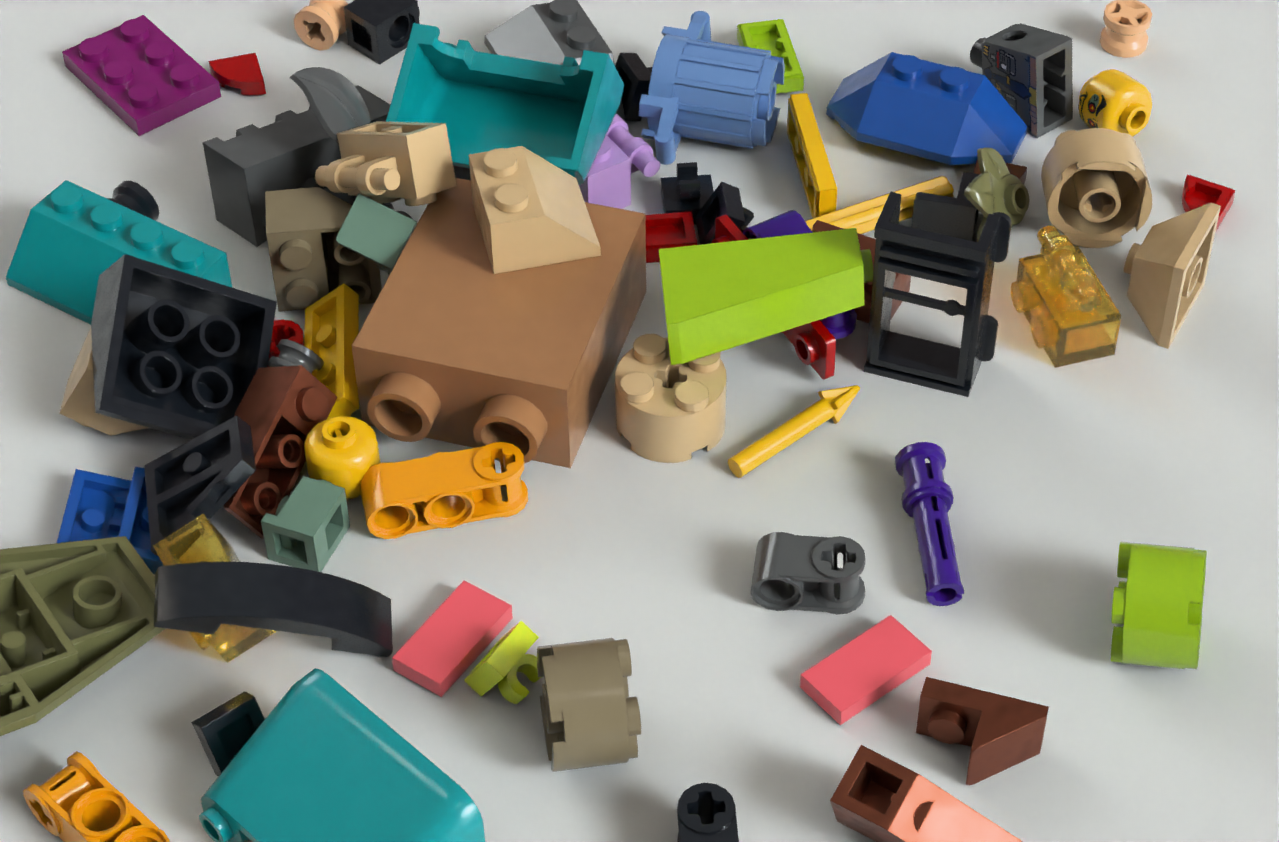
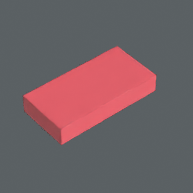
M464 580L392 657L393 671L442 697L513 619L512 605Z
M890 615L803 672L800 677V688L839 725H842L929 666L932 651Z

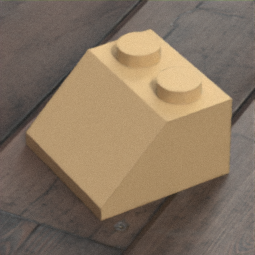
M523 146L505 149L498 148L487 152L469 154L472 203L494 274L601 256V247L575 177Z

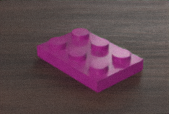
M144 15L127 20L118 27L96 37L85 39L80 44L62 52L65 67L138 136L221 97L219 81Z

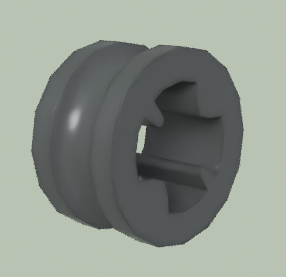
M288 339L280 340L277 345L280 351L279 356H272L267 363L268 367L302 365L311 374L313 370H320L324 364L323 360L312 350Z

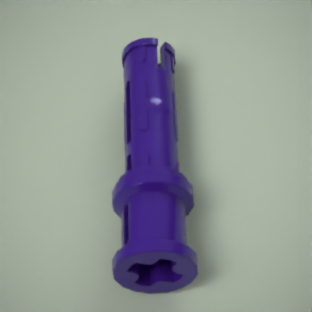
M917 442L907 445L895 456V468L898 474L903 477L905 486L901 499L902 507L914 519L918 551L926 586V599L929 603L936 606H948L960 601L962 594H964L948 517V511L951 509L954 497L950 486L944 481L942 470L946 465V456L943 449L934 443ZM927 458L930 463H925V459Z

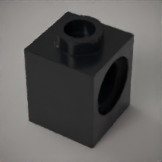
M354 0L344 6L348 45L378 64L385 62L406 49L413 23L420 24V11L417 0Z

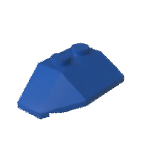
M894 52L844 78L827 105L826 114L831 119H836L839 125L858 141L949 165L976 164L978 160L977 150L979 148H993L1000 153L1005 163H1012L1027 134L1028 127L985 75L969 72L960 67H950L922 60L912 55H902Z

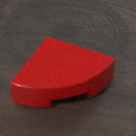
M256 53L208 61L210 73L219 81L221 87L224 88L227 85L241 89V94L247 96L266 94L264 79Z
M1187 174L1182 193V205L1185 212L1208 203L1220 205L1217 231L1233 204L1235 190Z

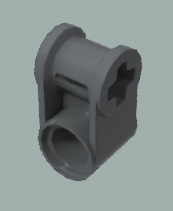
M773 532L764 535L758 541L750 592L752 599L758 605L775 611L804 610L828 612L836 615L850 613L856 610L865 598L864 581L859 576L865 567L864 550L853 539L842 536H801L785 532ZM838 553L843 554V568H838L837 566ZM834 583H840V598H835Z

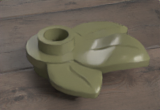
M979 148L977 150L981 174L976 176L964 190L965 197L984 216L979 226L977 242L989 214L996 212L1005 213L1012 221V228V225H1017L1023 220L1030 202L1027 188L1017 176L1010 174L1003 157L993 148Z

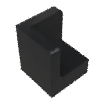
M963 172L957 198L918 192L914 199L912 228L973 241L979 210L965 197L964 190L979 174Z

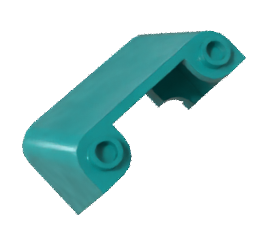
M413 23L386 122L446 123L453 166L470 168L469 154L487 152L498 148L505 149L523 146L575 177L579 185L585 182L620 106L624 90V83L609 54L584 50L580 65H578L575 58L566 56L563 65L474 51L469 41L458 40L457 46L443 43L438 40L440 34L438 27Z
M316 668L290 687L201 797L203 812L199 815V820L206 833L214 842H248L249 840L252 842H485L484 823L481 813L468 793L331 676Z

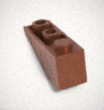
M302 365L258 368L234 417L239 416L251 426L256 471L224 504V509L261 539H264L261 520L266 513L276 515L280 501L286 495L289 496L306 462L304 443L307 434L316 424L328 418L337 399L333 392Z
M860 745L830 799L837 822L876 842H1023L920 774L863 745Z

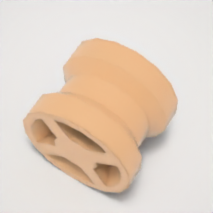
M310 0L309 6H305L295 15L294 28L298 36L311 48L317 50L329 49L335 44L338 36L346 32L344 6L348 5L345 0Z
M1115 0L1106 5L1103 16L1106 26L1102 29L1100 36L1101 47L1107 53L1122 58L1135 57L1142 54L1146 50L1148 43L1146 30L1151 24V9L1138 0Z

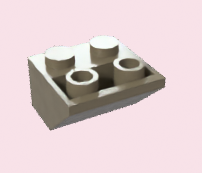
M320 187L265 191L266 237L279 312L303 310L344 283L359 295V304L375 303L382 290L380 269L377 268L375 262L339 245L336 241V236L352 205Z

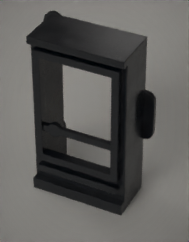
M890 192L874 232L876 244L867 359L864 365V372L969 397L981 362L990 361L995 353L998 321L993 316L988 315L994 262H1002L1007 257L1012 221L1008 215L1002 212L989 214L978 242L899 225L901 194ZM896 273L967 289L966 305H960L955 300L943 301L893 289ZM892 299L942 310L950 316L963 315L961 348L891 332Z

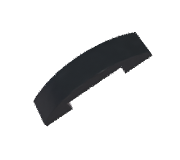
M250 562L184 563L161 566L155 572L154 627L214 635L222 623L328 637L332 641V650L383 657H389L393 652L391 599L378 591L351 580L308 569Z

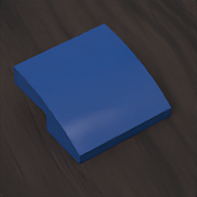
M135 466L132 481L75 469L57 543L126 536L153 574H155L158 567L173 565L174 558L165 562L151 552L145 468Z

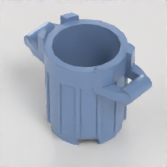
M696 11L691 15V21L687 30L664 26L661 32L664 37L656 52L648 95L642 94L639 103V116L647 117L649 129L643 128L641 135L643 138L655 140L656 158L660 164L669 165L675 161L681 137L750 149L757 145L766 146V142L771 143L780 108L774 107L776 84L784 85V58L772 56L769 50L711 41L710 16L705 11Z

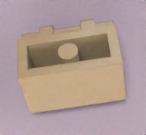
M376 121L337 133L341 159L331 162L328 166L318 167L315 173L317 184L322 187H328L334 193H348V195L357 196L359 193L369 196L370 199L380 204L405 199L406 206L425 205L437 200L436 193L457 186L446 123Z

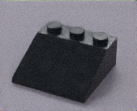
M124 254L101 273L98 280L91 322L95 413L188 439H194L233 418L258 368L268 367L267 363L269 361L277 302Z

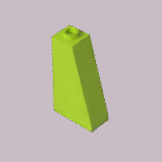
M856 228L659 249L671 365L690 362L864 306V283L873 282L871 250H860Z

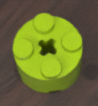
M1120 542L1117 577L1127 578V582L1119 581L1118 587H1114L1112 623L1124 624V626L1113 627L1111 662L1177 669H1197L1205 587L1206 550Z

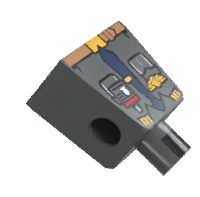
M1020 23L1014 24L988 38H980L974 43L970 51L971 62L982 68V75L989 79L1028 126L1027 132L1038 138L1073 119L1072 38Z

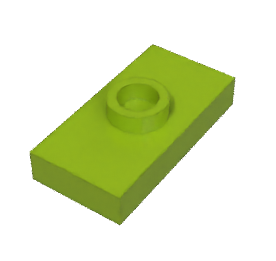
M778 19L737 25L739 46L769 50L772 56L784 58V85L776 84V94L803 91L804 76L784 20Z

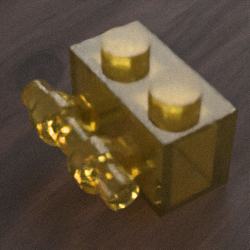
M1048 225L1043 227L1037 234V239L1042 246L1041 254L1019 258L1017 279L1011 284V298L1016 311L1024 313L1031 326L1036 346L1040 349L1044 348L1055 368L1115 355L1121 314L1079 246L1074 247L1067 236L1060 235L1055 226Z

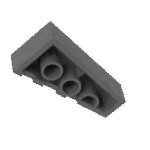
M359 85L355 86L369 110L370 123L376 121L386 122L391 104ZM309 106L307 111L299 114L291 110L276 115L275 123L261 128L251 124L237 129L236 137L222 141L216 137L203 142L216 220L258 247L267 241L265 191L310 187L324 188L318 185L315 180L316 170L320 166H328L331 162L341 159L339 144L324 130L311 106Z

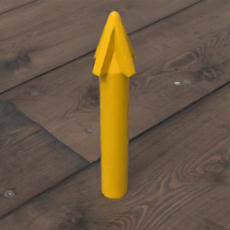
M854 385L819 391L818 394L821 398L819 401L728 459V466L731 472L736 477L741 478L827 420L832 419L834 424L838 423L860 390V387Z

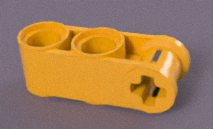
M493 442L482 447L454 452H438L427 457L373 465L364 474L360 485L367 528L376 537L395 539L410 533L437 528H453L464 523L515 515L523 510L528 502V488L524 481L521 480L525 464L524 455L514 444ZM496 458L500 459L501 473H496L494 462ZM501 486H506L507 501H502Z
M76 751L67 758V766L42 785L31 784L23 790L24 799L37 820L46 830L58 836L64 842H170L165 832L137 809L124 794L111 785L100 774L93 763L80 752Z

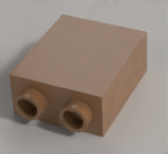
M455 178L457 186L436 193L437 200L429 203L425 208L352 344L361 420L369 426L376 427L388 437L399 441L416 442L424 438H430L472 448L482 447L493 442H507L514 444L522 451L525 463L533 460L571 468L646 294L645 213L585 202L601 247V256L494 274L472 203L471 180Z

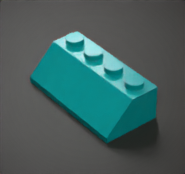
M67 180L31 208L6 275L9 286L90 325L99 275L124 254L232 287L227 254Z

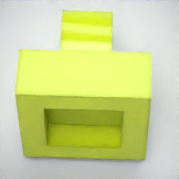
M520 621L494 644L464 681L481 697L498 683L502 696L507 701L518 704L530 692L518 681L517 672L525 674L533 683L542 678L538 677L537 657L525 654L539 637Z

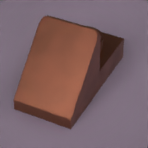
M926 677L920 695L916 733L933 737L943 743H957L971 747L966 785H973L1040 754L1049 707Z

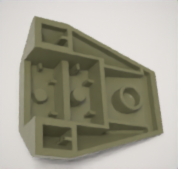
M126 536L0 549V736L38 722L166 629L154 627L155 576Z

